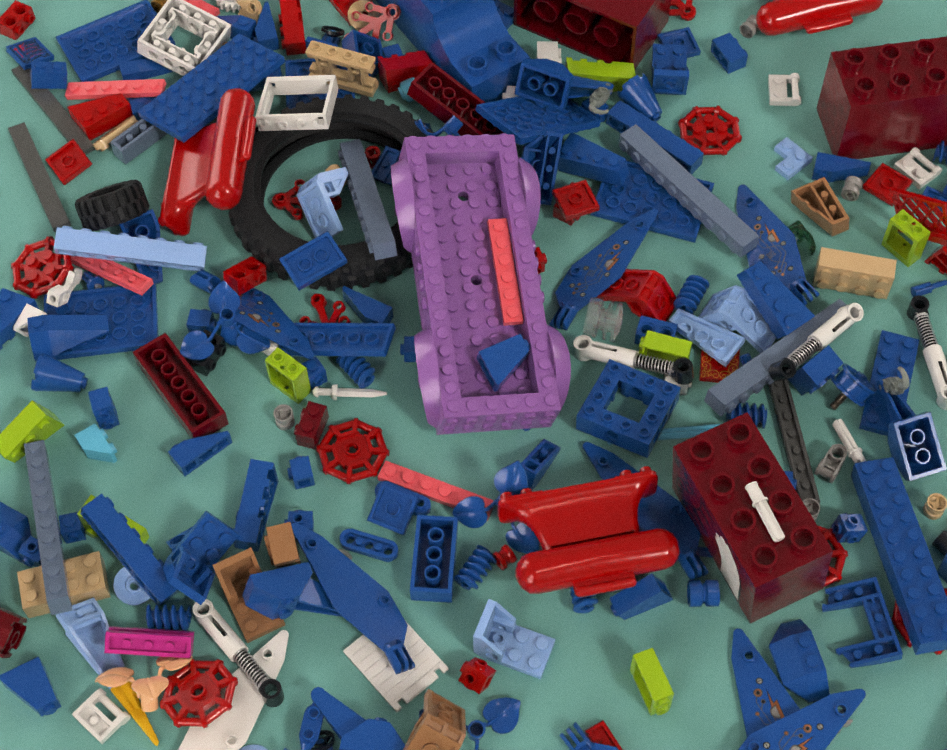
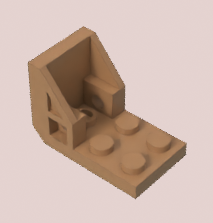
M251 547L213 565L219 584L247 643L285 626L283 619L277 618L272 620L245 605L242 594L249 576L262 572Z
M428 689L424 695V712L415 724L403 750H459L466 736L465 709Z

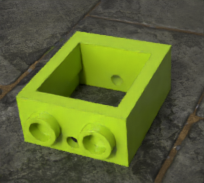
M902 209L890 218L881 245L903 264L910 267L921 258L931 232ZM898 229L913 241L912 245L897 233Z
M647 330L646 336H642L640 340L639 355L642 354L643 356L645 354V356H652L655 359L658 357V359H665L668 362L670 360L675 362L679 358L689 359L692 341Z
M279 347L265 359L270 384L294 402L299 404L311 392L307 368Z
M652 647L632 656L630 671L650 716L654 714L659 716L669 711L674 692Z

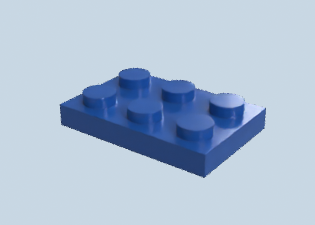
M328 231L279 259L299 291L348 263Z

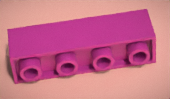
M110 626L105 634L104 653L191 658L194 648L195 631Z

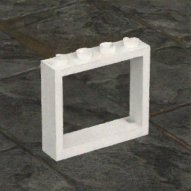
M336 75L267 77L255 116L258 130L329 129L339 89ZM327 94L322 113L269 114L274 95Z

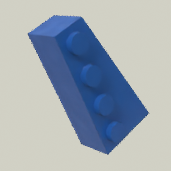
M761 261L737 274L738 279L776 339L788 335L815 317Z

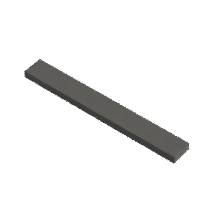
M19 65L11 70L67 142L74 139L86 155L95 150L92 145L93 143L49 89L31 88V68L24 70Z
M25 122L8 128L53 231L56 232L57 227L71 226Z
M788 379L774 381L772 384H768L789 469L793 471V479L797 480L796 492L802 501L812 498L820 504Z

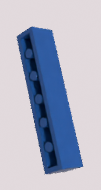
M621 100L607 113V125L620 133H623L635 124L638 125L690 174H693L702 165L704 153L700 149L690 145L684 139L674 135L670 130L663 128L657 122L652 121L643 113L636 111Z
M101 493L81 508L80 514L155 604H158L160 607L178 593L179 590L167 581L163 569L164 562L155 558L152 548L139 539L140 534L135 528L131 529L129 527L126 517L114 509V503L109 497L105 498Z

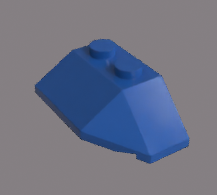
M545 131L523 147L522 159L530 163L538 175L541 194L540 204L551 205L552 190L555 186L563 134Z
M0 502V551L22 563V558L18 551L21 544L27 541L29 536H32L28 517Z
M801 619L780 624L768 647L782 685L794 694L802 697L808 703L816 702L830 695L826 668L811 629Z

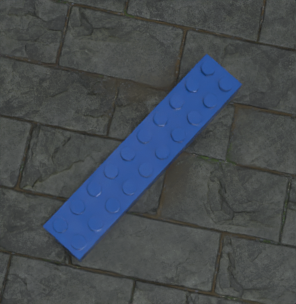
M893 457L854 463L851 479L914 653L919 655L947 650V596Z

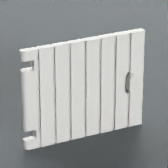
M408 623L404 646L415 664V668L396 675L384 651L364 634L343 650V653L396 713L402 709L398 702L403 699L408 704L439 678L435 673L438 669L443 674L449 670L445 663Z

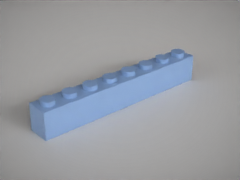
M62 226V228L57 227L54 251L55 254L200 271L201 269L205 270L207 246L198 242L187 244L182 240L171 242L164 238L148 239L147 236L143 235L131 237L126 233L115 235L109 231L92 232L91 229L87 228L76 230L70 226Z

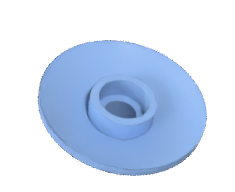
M125 567L116 574L113 588L116 596L123 603L140 605L150 599ZM131 584H136V585H137V589H136V590H132V589L130 588V585H131Z

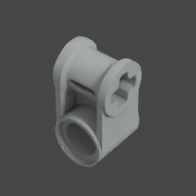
M841 444L832 445L824 459L819 463L814 474L825 477L832 484L844 464L847 456L846 447ZM833 454H837L841 458H836L833 456Z

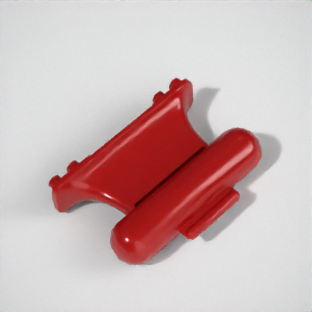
M772 0L773 2H768L760 7L756 14L758 29L767 36H777L805 29L807 34H813L850 25L853 23L852 17L869 14L878 10L883 0Z
M241 88L227 90L220 99L217 121L203 127L184 143L174 138L163 202L161 203L160 217H158L159 224L171 229L174 235L186 236L189 234L193 210L196 204L205 196L212 207L220 210L232 209L240 202L247 161L251 158L256 127V118L254 117L255 102L248 91Z
M644 466L637 473L624 470L620 472V476L606 480L546 491L532 492V489L525 488L520 491V494L513 496L511 492L502 493L500 495L501 500L498 502L499 521L502 523L521 522L534 532L542 547L541 551L523 555L517 563L515 573L520 587L529 594H541L573 587L577 597H585L634 587L637 584L635 575L672 567L678 560L680 553L678 540L674 534L666 529H651L640 532L638 524L640 500L650 497L656 492L658 484L657 472L651 470L650 466Z

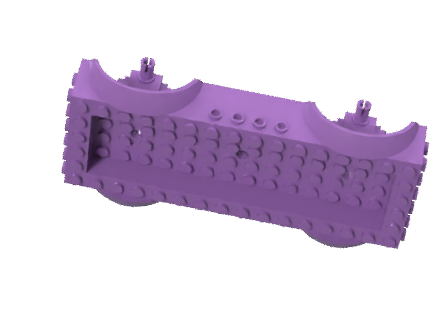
M514 134L404 137L399 160L391 165V179L395 200V216L398 218L403 247L411 252L422 327V331L414 336L418 383H420L419 388H421L428 424L436 428L437 435L551 427L560 413L569 391L571 361L564 337L557 329L546 324L543 306L544 292L540 289L541 275L537 271L539 262L534 253L536 244L532 240V235L539 218L541 200L540 183L535 169L530 163L518 157ZM458 197H465L467 201H462ZM507 218L524 320L523 324L503 325L487 225L488 219ZM521 334L530 346L527 358L501 388L494 392L477 361L478 352Z

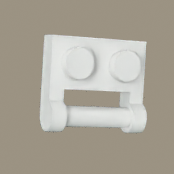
M798 73L790 75L769 74V105L798 106L801 104L798 87L800 77ZM787 83H790L792 86V97H787Z
M914 147L910 153L897 161L893 167L899 173L913 180L912 184L918 189H921L936 178L943 170L939 165H934L922 155L917 147ZM916 158V159H917L919 162H921L925 167H927L931 172H930V173L927 172L923 167H921V166H920L917 162H915L913 159Z
M102 688L96 690L72 713L73 717L101 744L131 718L126 711L123 712L106 696V692ZM97 702H101L116 717L113 722L95 706Z

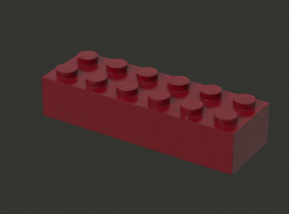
M432 61L411 82L407 95L445 124L453 115L464 124L458 130L461 136L466 134L499 135L503 133L476 112L477 104L485 102Z
M166 333L133 351L137 365L191 439L211 435L229 424L226 412L186 359L180 354V351Z

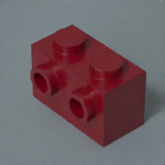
M308 401L306 408L303 407L301 411V420L294 428V435L296 436L297 445L316 450L329 415L326 405Z

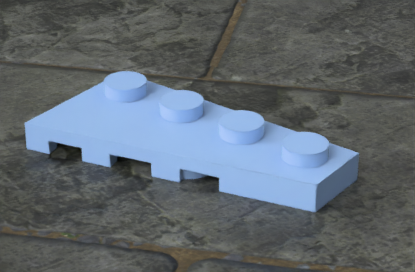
M679 308L669 319V322L678 324L677 332L689 341H692L693 344L724 367L730 363L745 343L744 337Z

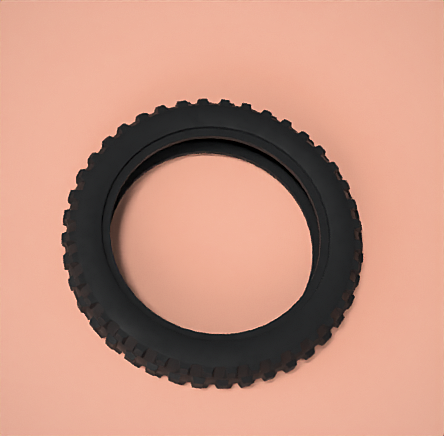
M345 94L344 98H336L329 129L259 131L258 127H256L251 158L247 161L241 200L234 208L228 209L231 225L234 226V232L239 240H241L243 248L249 253L252 252V256L256 260L265 264L266 270L270 273L277 272L278 278L282 280L291 279L279 259L308 243V241L297 238L282 229L270 217L264 207L265 192L275 171L296 152L313 144L334 139H360L375 143L384 148L388 146L401 151L404 137H427L415 125L413 114L407 110L401 112L400 107L395 104L387 106L384 100L381 99L370 101L368 96H361L357 99L353 98L351 94ZM319 97L312 98V102L306 104L301 101L296 103L295 108L289 109L286 107L282 109L281 114L322 113L326 99L320 100ZM398 222L391 227L397 256L375 260L373 253L369 254L366 241L338 245L348 263L310 284V289L318 290L322 286L327 287L328 291H335L339 287L345 286L353 289V286L357 285L366 288L370 287V283L375 281L379 283L386 282L388 276L393 275L397 277L402 274V270L407 267L412 268L411 252L403 247Z

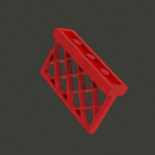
M895 187L892 188L890 192L896 214L904 209L931 232L928 241L947 246V202Z

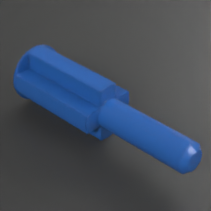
M947 280L932 284L926 282L913 286L910 289L911 294L914 297L931 293L933 289L947 285Z

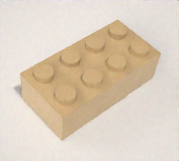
M821 247L815 266L812 286L871 296L877 299H887L895 279L897 260Z
M99 551L65 559L72 605L93 597L96 601L111 597L105 562ZM42 566L18 571L22 609L27 617L33 618L50 613L46 601Z

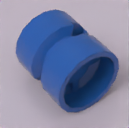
M688 580V606L701 607L703 603L707 607L719 606L720 589L718 580H706L704 583L700 580Z

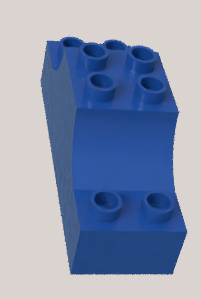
M375 0L383 7L392 3L398 5L401 15L394 23L418 51L425 50L434 64L485 103L502 100V95L506 93L507 86H516L521 62L524 59H530L529 55L508 33L499 16L494 0ZM394 9L390 12L392 16L395 14Z

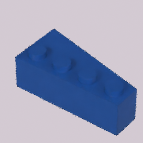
M570 133L561 146L558 169L561 172L622 186L629 175L626 158L575 133Z
M4 288L0 291V350L6 341H11L16 336L13 326L26 304L39 309L35 299Z
M250 459L240 507L236 514L235 528H233L239 534V537L233 543L235 548L246 550L251 547L253 551L259 552L279 482L273 462Z

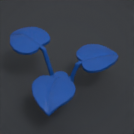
M453 115L442 128L430 133L426 130L430 129L432 131L430 123H425L424 127L421 119L414 121L417 128L426 136L433 135L435 137L444 131L448 135L459 136L458 130L464 125Z
M222 281L214 288L208 301L210 310L215 314H219V321L209 338L202 331L195 330L189 332L182 341L180 354L191 360H204L210 357L214 352V345L210 341L220 326L230 327L233 325L236 332L239 334L236 344L246 354H256L269 349L270 341L246 327H243L242 331L239 330L237 321L234 320L235 312L240 307L239 295L226 281Z
M515 461L496 473L494 484L499 491V495L488 507L484 508V500L480 497H467L454 507L453 516L458 517V520L469 528L483 526L488 518L486 511L498 505L502 493L511 492L512 496L518 495L521 490L528 487L527 475L520 461ZM514 522L511 523L513 529L507 531L506 541L512 549L521 553L535 552L540 549L538 538L528 526L521 522L517 526Z
M513 698L494 699L486 704L482 712L483 717L488 721L487 723L474 720L469 726L466 725L468 738L475 741V750H479V740L484 736L486 727L491 725L492 729L499 734L509 733L515 728L519 718L520 700ZM424 709L419 711V718L424 712Z

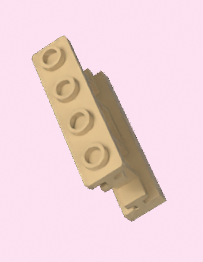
M313 40L310 42L305 53L307 57L315 59L316 62H312L309 71H311L309 76L336 75L339 89L373 98L379 86V81L377 78L370 77L369 74H372L376 67L374 64L376 57ZM336 65L348 68V71L337 68Z

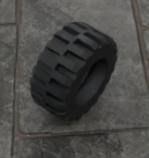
M138 180L116 183L88 193L75 201V208L83 228L91 229L92 231L107 229L135 219L146 213L150 206L142 184Z

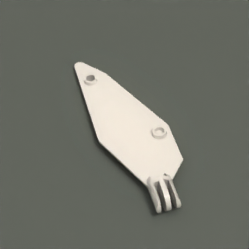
M286 630L280 631L252 656L255 659L254 661L259 663V666L263 668V671L271 679L277 678L285 661L289 633ZM240 667L232 674L233 677L238 679V685L235 687L231 704L232 709L211 722L207 728L190 726L178 750H239L246 744L265 703L257 687H255ZM226 688L221 689L222 699H224ZM215 704L205 712L206 715L217 708L218 705Z

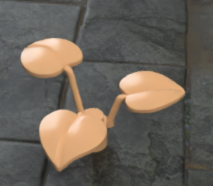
M160 656L156 660V665L160 666L158 675L137 680L132 677L134 670L127 667H115L101 673L96 678L95 683L98 682L107 687H118L129 681L132 683V690L137 693V698H140L142 711L153 712L159 708L158 696L169 685V680L162 676V672L165 669L174 671L184 667L193 659V656L191 658Z

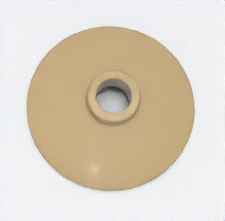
M359 0L350 6L348 20L354 29L359 31L369 24L364 21L352 20L351 14L354 11L367 12L369 16L377 18L381 16L380 12H368L365 10V4L371 1ZM369 4L368 9L372 10L373 5ZM358 13L355 14V19L359 18Z

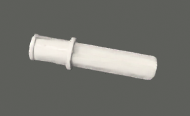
M842 419L835 420L832 426L846 447L847 456L854 463L865 462L866 459L862 454V448L858 447Z
M757 481L747 484L745 489L753 502L752 507L758 511L773 542L783 540L785 535L767 502L768 498L764 497Z

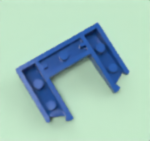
M150 59L118 63L123 80H144L173 72ZM156 97L129 98L133 115L137 121L142 119L138 111Z
M877 577L825 589V593L829 595L827 604H822V611L863 606L874 640L835 649L838 656L843 654L850 662V668L877 665L902 659L903 652Z

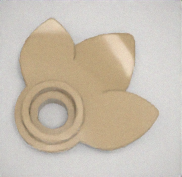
M236 0L241 6L238 15L256 20L257 25L258 16L262 12L261 3L258 0Z

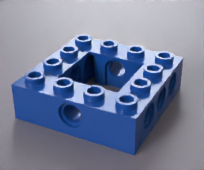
M609 359L576 416V429L648 458L679 401L681 387ZM619 387L621 388V394L629 398L630 396L642 401L645 405H649L639 423L607 410L611 401H614Z

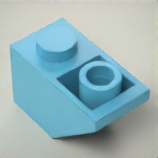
M96 423L75 434L76 440L87 458L112 463L117 461L115 446L112 442L108 444L106 432L103 428L99 430Z

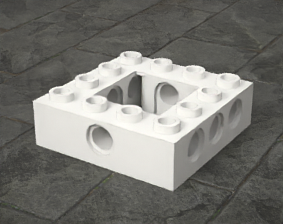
M167 0L137 40V53L184 76L220 49L224 42L229 40L231 24L184 0ZM177 26L203 38L200 44L195 46L194 55L185 51V48L182 47L181 49L170 43L168 40Z

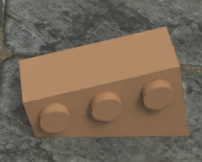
M825 177L791 191V203L829 235L835 236L849 230V216Z
M291 522L266 527L267 535L264 536L271 565L278 569L301 564Z

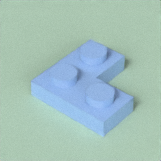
M788 137L783 139L774 148V151L784 158L783 161L776 165L775 171L786 180L796 175L810 164L813 159L811 155Z

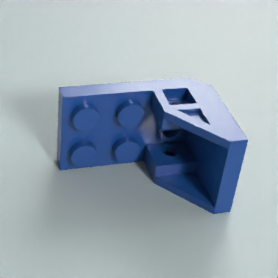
M653 43L651 87L654 94L686 95L689 81L687 45Z
M206 510L167 557L163 569L168 583L202 605L208 596L216 574L213 565L220 560L239 537L238 532Z

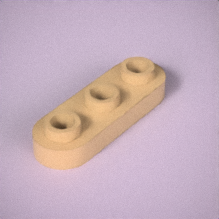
M135 116L127 118L94 142L92 145L96 151L101 150L102 152L110 147L109 143L138 122Z

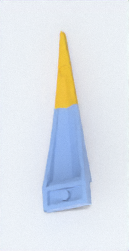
M94 597L72 605V611L56 614V618L66 631L65 635L98 676L109 669L125 667L120 654L104 653L105 634L109 629V624L104 611ZM128 681L126 684L118 687H108L154 745L158 746L159 740L146 713L141 709L139 698H137L136 692L132 690V683Z

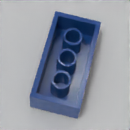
M417 515L410 582L411 600L452 603L458 517Z

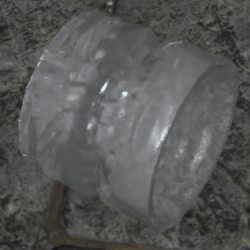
M591 297L585 317L583 335L596 338L600 330L602 331L603 340H606L609 332L611 333L610 341L615 342L622 327L624 317L623 303H618L615 311L613 310V301L605 309L604 299Z

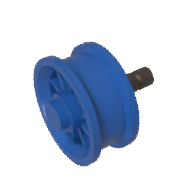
M844 363L842 365L843 370L837 376L831 378L832 382L841 391L835 401L830 404V407L834 410L847 397L863 407L865 405L864 401L871 394L875 395L877 393L863 373Z

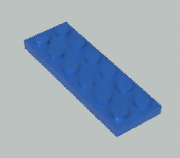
M294 323L308 339L314 356L386 357L396 329L394 323ZM279 345V348L288 355L300 356L295 352L290 351L289 349Z
M884 330L881 331L870 377V383L877 393L875 395L871 394L865 400L859 429L888 436L891 419L878 389L877 381L888 377H899L901 379L902 375L897 369L900 366L907 372L911 383L919 339ZM909 387L903 394H900L905 401H907Z

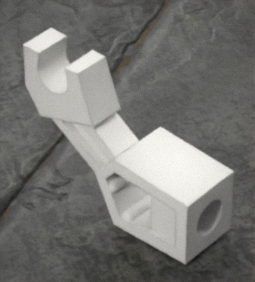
M75 268L74 272L70 270L64 286L58 284L48 290L46 303L55 307L68 303L71 292L82 279L83 270Z

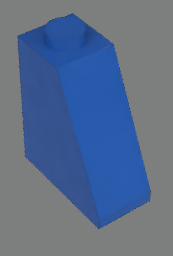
M521 334L478 352L477 361L494 392L501 388L527 358L530 346Z
M653 573L639 580L634 587L626 588L609 598L612 603L610 608L614 615L624 620L673 600L665 582Z
M39 657L0 675V681L4 686L40 716L51 715L58 708L62 707L46 668Z

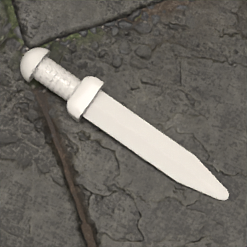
M338 384L332 385V388H318L316 386L313 389L315 397L331 396L333 400H337V397L372 398L387 395V392L374 389L337 388Z

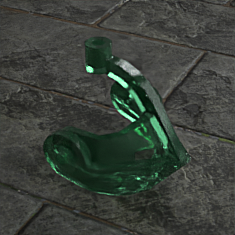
M797 220L788 228L793 234H798L796 237L798 243H801L804 238L807 240L809 255H813L816 249L813 236L806 230L801 221Z

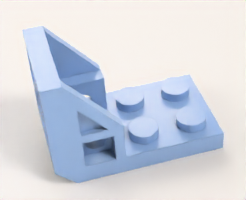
M346 167L318 173L298 189L297 198L315 238L327 231L334 237L344 230L330 198L340 194L349 174Z
M737 285L714 293L698 316L726 330H737L759 353L768 349L776 339L745 288Z
M490 599L487 601L473 635L474 653L478 656L538 679L542 678L555 644L554 638L516 625V618L499 603Z

